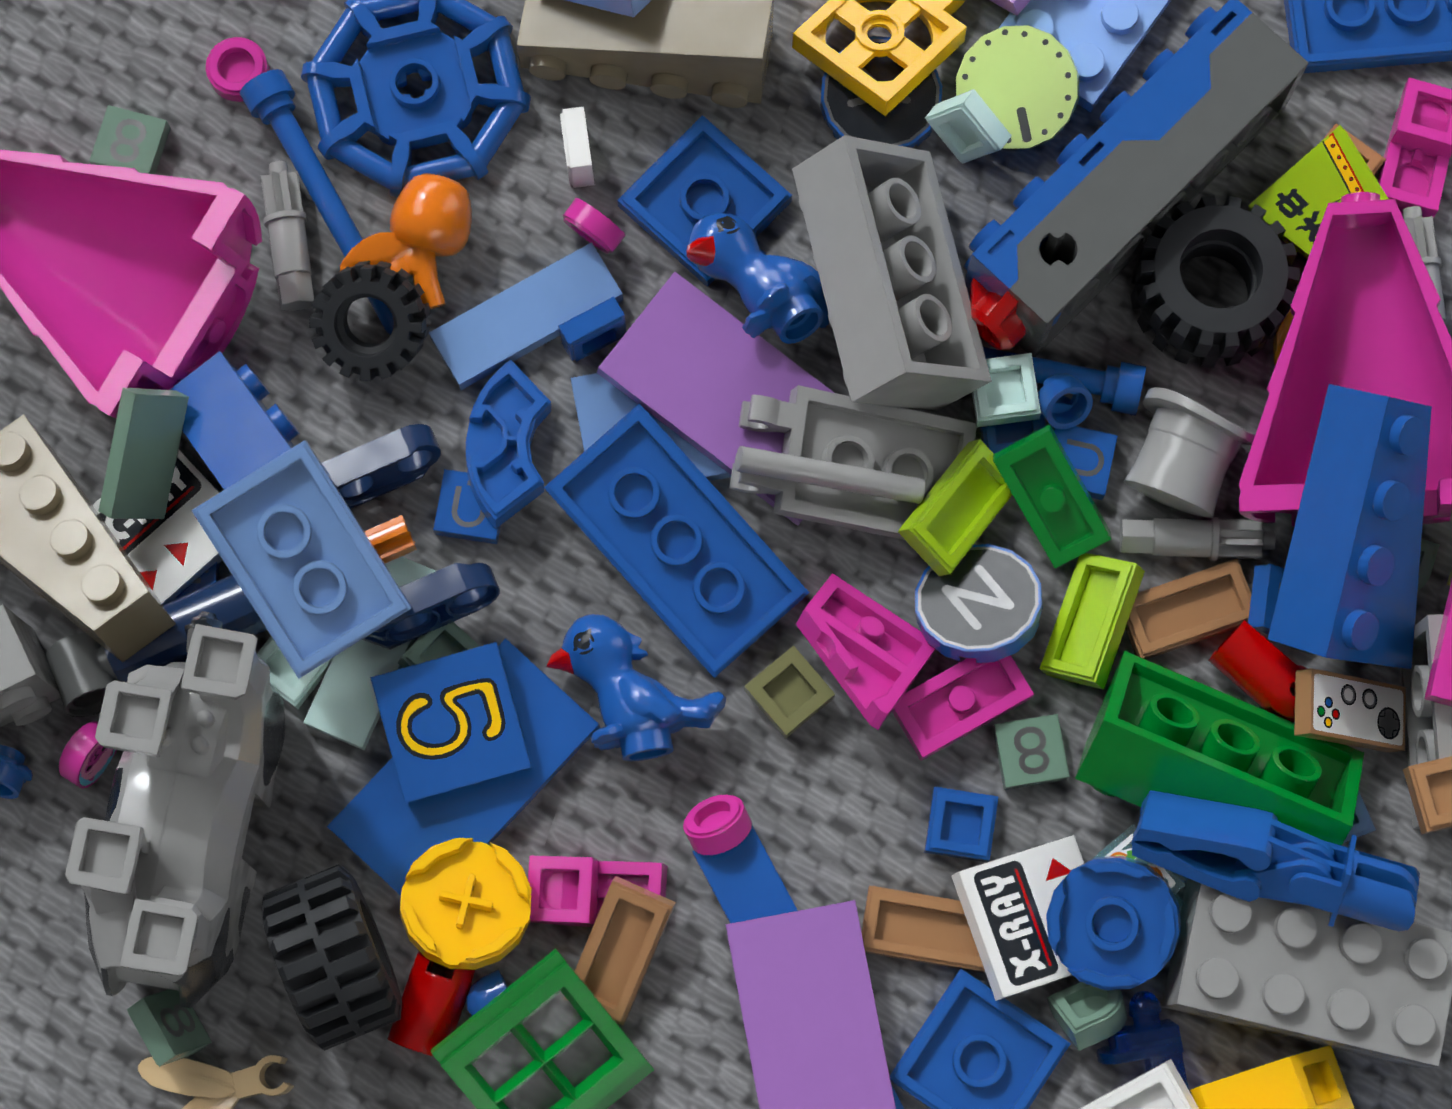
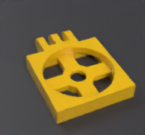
M829 0L793 33L792 48L886 116L965 42L967 26L951 15L966 0ZM882 1L893 3V5L886 11H869L860 3ZM917 17L923 21L931 36L932 44L925 51L904 36L905 28ZM834 19H837L855 33V40L840 54L826 44V33ZM881 27L890 32L891 39L886 43L878 44L872 42L867 34L871 29ZM886 56L904 68L894 80L884 82L876 81L861 70L874 57Z

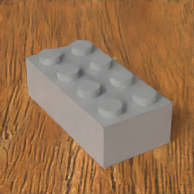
M844 135L792 168L799 195V205L804 214L813 250V259L819 273L828 309V319L833 328L843 368V378L848 387L851 402L938 411L992 382L976 322L971 318V302L930 151Z
M1187 879L1180 912L1181 933L1174 955L1171 958L1161 1007L1322 1046H1332L1335 1049L1415 1068L1438 1067L1452 997V932L1413 923L1408 930L1398 932L1337 914L1334 926L1331 927L1328 926L1330 912L1307 905L1259 897L1254 901L1248 902Z

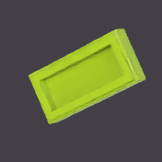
M981 439L970 441L966 444L922 502L897 531L938 576L948 575L953 572L1012 496L1010 489L993 462L994 453Z
M1090 553L1080 555L1039 669L1053 678L1104 689L1145 571L1137 563Z

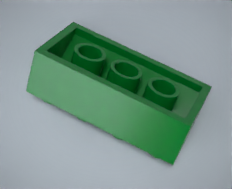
M1124 651L1086 741L1075 779L1092 786L1101 794L1112 797L1116 796L1141 807L1149 791L1152 790L1264 810L1274 813L1281 823L1321 840L1342 846L1353 826L1364 752L1344 744L1295 736L1294 722Z

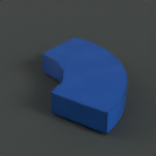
M511 359L497 370L480 392L471 411L466 437V465L470 486L480 509L495 529L544 492V481L532 463L530 446L536 428L551 412V401Z

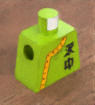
M1339 125L1248 205V212H1251L1255 204L1266 210L1267 212L1262 220L1269 226L1278 220L1286 230L1281 240L1286 244L1293 242L1296 252L1308 260L1328 203L1341 202L1342 196L1356 192L1377 193L1380 195V200H1389L1348 133Z

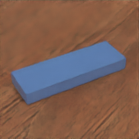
M591 242L430 331L429 335L460 390H463L494 373L510 359L515 361L560 336L558 325L613 296L618 303L623 301V293Z

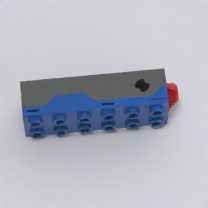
M1229 0L1218 12L1211 6L1205 9L1187 29L1185 36L1189 40L1175 54L1168 48L1165 49L1148 66L1142 75L1147 82L1135 94L1130 96L1126 91L1121 92L1103 111L1099 120L1104 124L1089 139L1082 133L1076 136L1058 156L1056 162L1060 167L1045 182L1039 176L1031 180L1012 203L1017 210L1002 225L995 219L990 221L971 241L969 249L973 253L964 264V268L967 270L965 284L971 302V318L976 322L979 335L989 345L998 350H1009L1017 343L1027 353H1032V357H1036L1143 250L1148 236L1152 234L1155 225L1165 214L1171 218L1176 206L1186 201L1191 203L1286 108L1309 62L1239 0Z

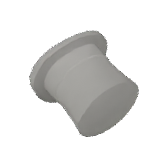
M1151 388L1147 391L1143 405L1154 416L1144 445L1124 483L1140 494L1166 506L1193 515L1212 518L1230 464L1233 462L1241 444L1252 446L1255 434L1178 392L1166 388Z

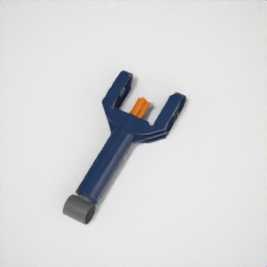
M415 424L390 432L326 460L322 464L329 472V477L348 507L352 509L423 478L428 469L438 461L441 456V449L432 428L424 424ZM402 515L364 531L384 564L417 550L415 541ZM454 563L401 586L400 589L412 608L362 640L391 650L487 607L500 594V588L491 567L484 563ZM233 575L164 604L163 606L176 624L123 663L86 633L74 634L59 640L48 649L46 657L66 714L71 717H86L101 712L108 683L114 680L127 682L130 672L145 665L166 666L171 662H186L188 653L187 635L184 630L185 625L190 624L192 618L199 616L202 611L215 613L217 619L223 622L222 629L256 635L267 630Z

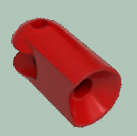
M1244 620L1239 627H1236L1208 661L1264 710L1294 722L1296 671L1308 668L1296 665Z
M418 951L401 997V1019L392 1023L387 1039L402 1047L433 1056L430 1050L457 1028L475 970L455 969L452 978L448 979L433 974L435 962L426 959Z

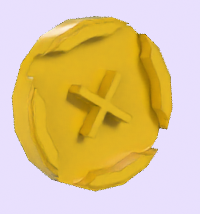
M454 838L434 845L412 863L405 877L406 881L401 892L400 916L408 939L426 959L449 969L476 970L501 961L519 945L530 923L531 887L524 869L506 849L491 842L488 845L483 842H473V838Z

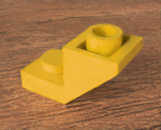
M1325 1046L1289 1056L1190 1090L1199 1109H1355L1332 1046Z

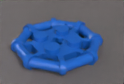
M347 0L344 2L346 7L344 13L312 61L303 64L301 79L308 84L321 139L318 144V150L327 160L335 158L389 189L391 197H398L405 185L414 176L425 173L440 175L453 180L472 176L479 180L488 174L487 165L520 114L529 111L531 96L524 92L510 37L513 26L505 16L495 17L467 0ZM419 11L417 21L381 29L378 23L380 20ZM439 13L472 32L463 40L456 36L452 39L440 31V27L435 25ZM362 32L369 41L366 44L367 51L360 62L357 58L352 66L341 64L340 62L359 33ZM489 51L497 84H478L472 58ZM411 73H419L422 81L432 80L431 88L424 90V95L419 98H412L410 94H401L398 91V88L407 85V75ZM352 87L358 113L342 121L334 88ZM480 104L494 108L479 134L471 143L461 130L469 125L472 113L477 105ZM367 131L377 135L385 144L395 146L392 154V163L356 143V141ZM449 142L456 154L412 165V150Z

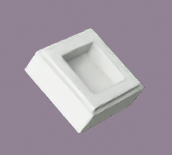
M584 106L562 109L563 113L560 114L569 183L573 185V188L595 185Z

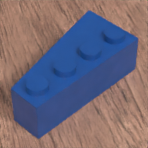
M1328 385L1268 640L1325 658L1412 669L1432 406L1337 385Z

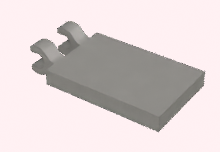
M800 385L791 390L789 402L768 396L752 395L750 402H742L738 426L757 432L785 433L782 453L922 478L925 480L924 497L966 444L975 440L977 429L976 423L903 407L852 403L850 396ZM735 463L732 466L729 489L745 493L776 495L773 514L905 540L897 531L919 505L911 502L735 471Z

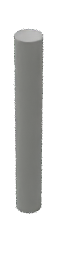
M745 446L738 448L735 457V471L916 504L922 502L925 494V480L922 478Z

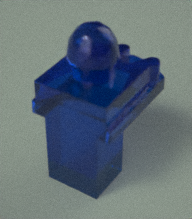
M1149 991L1135 993L1129 1003V1016L1133 1017L1134 1025L1122 1027L1119 1032L1108 1038L1109 1046L1097 1049L1098 1062L1102 1064H1121L1144 1059L1147 1072L1171 1059L1188 1088L1179 1025L1170 1019L1160 1020L1161 1005L1153 993Z

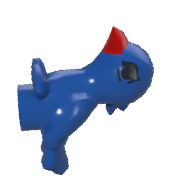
M710 214L701 218L693 227L686 249V256L697 265L700 271L713 278L727 281L737 289L746 309L750 312L742 327L746 334L755 338L765 330L771 329L776 332L782 342L792 344L804 340L814 333L818 327L825 328L830 323L819 273L812 266L789 257L766 255L760 249L756 234L742 218L732 214Z
M590 614L574 621L564 636L562 647L551 655L546 667L576 675L589 683L597 693L601 717L606 727L599 728L591 736V741L594 743L595 748L603 751L620 747L624 761L649 760L668 755L674 751L671 738L672 733L679 732L684 727L704 729L711 727L715 718L725 707L726 697L720 691L708 693L692 700L676 696L659 681L633 669V660H641L648 656L647 651L639 648L642 641L640 637L626 631L620 623L610 617Z

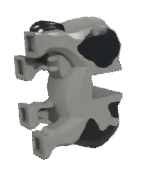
M202 611L199 616L192 618L190 624L185 625L184 630L187 635L188 653L186 662H171L166 666L145 665L130 672L127 682L114 680L106 686L95 739L105 748L124 752L115 771L105 821L83 817L76 822L65 875L69 883L80 885L83 888L89 950L105 993L109 996L118 994L128 982L177 990L179 991L180 1006L192 1008L228 972L238 952L245 910L257 871L242 859L253 805L270 808L274 778L284 744L285 712L282 697L270 683L269 666L257 656L255 651L257 638L254 634L222 629L223 622L217 619L215 613Z

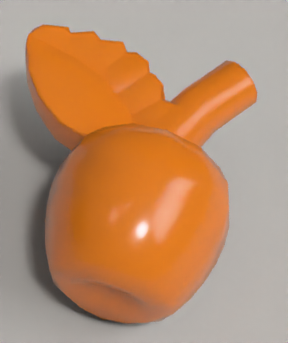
M427 173L414 176L405 185L394 204L390 217L391 232H379L359 242L343 259L340 271L348 266L353 267L363 261H370V265H377L380 261L391 263V270L398 272L403 269L410 276H413L414 286L418 283L425 292L420 296L422 303H429L430 310L445 305L446 302L438 280L436 256L456 255L467 243L472 223L469 192L459 182L444 176Z

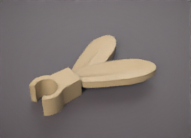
M276 1055L266 1056L255 1066L232 1073L225 1069L187 1058L159 1067L153 1057L142 1060L138 1065V1072L141 1077L153 1087L195 1097L182 1109H233L239 1099L262 1094L281 1096L290 1092L294 1085L283 1082L281 1086L275 1089L267 1085L265 1081L267 1068L274 1063L285 1064L288 1060L286 1057Z

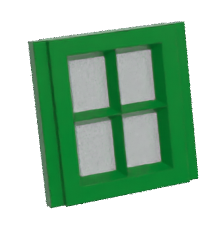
M554 949L430 1050L441 1067L477 1109H607L654 1071V1068L557 949Z

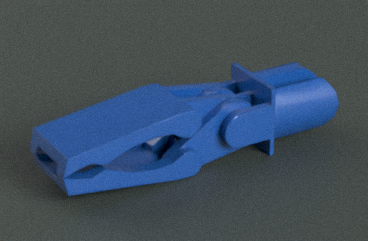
M1152 790L1149 791L1142 802L1140 819L1132 838V856L1248 902L1254 901L1259 897L1307 905L1330 912L1328 926L1331 927L1334 926L1337 914L1398 932L1408 930L1415 919L1420 872L1414 866L1355 850L1357 839L1355 835L1351 836L1348 847L1321 840L1281 823L1274 813L1256 808Z

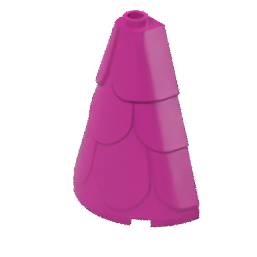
M0 150V288L31 333L44 342L89 404L97 406L100 411L117 419L122 388L170 390L219 351L221 353L224 352L247 310L259 272L258 267L250 264L252 244L257 246L262 242L261 225L254 205L245 194L234 188H228L223 182L140 173L135 168L72 163L61 155Z
M1356 192L1342 196L1341 202L1328 203L1290 306L1294 317L1268 384L1267 391L1269 396L1239 481L1241 491L1239 512L1248 519L1263 523H1274L1275 512L1292 514V527H1295L1328 385L1332 384L1432 406L1423 524L1450 521L1452 513V338L1438 310L1441 301L1440 296L1395 199L1380 200V195L1377 193Z

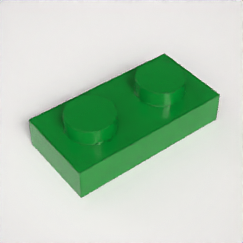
M1050 424L993 455V462L1054 568L1111 540L1110 529Z

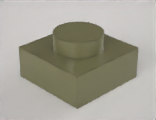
M794 645L744 686V691L785 739L835 698V693Z

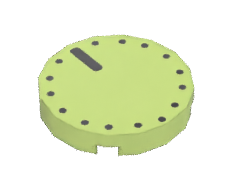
M1028 25L1003 26L981 36L965 53L956 75V96L974 89L1012 135L1003 148L1031 149L1054 139L1070 121L1079 100V73L1070 52L1051 34Z

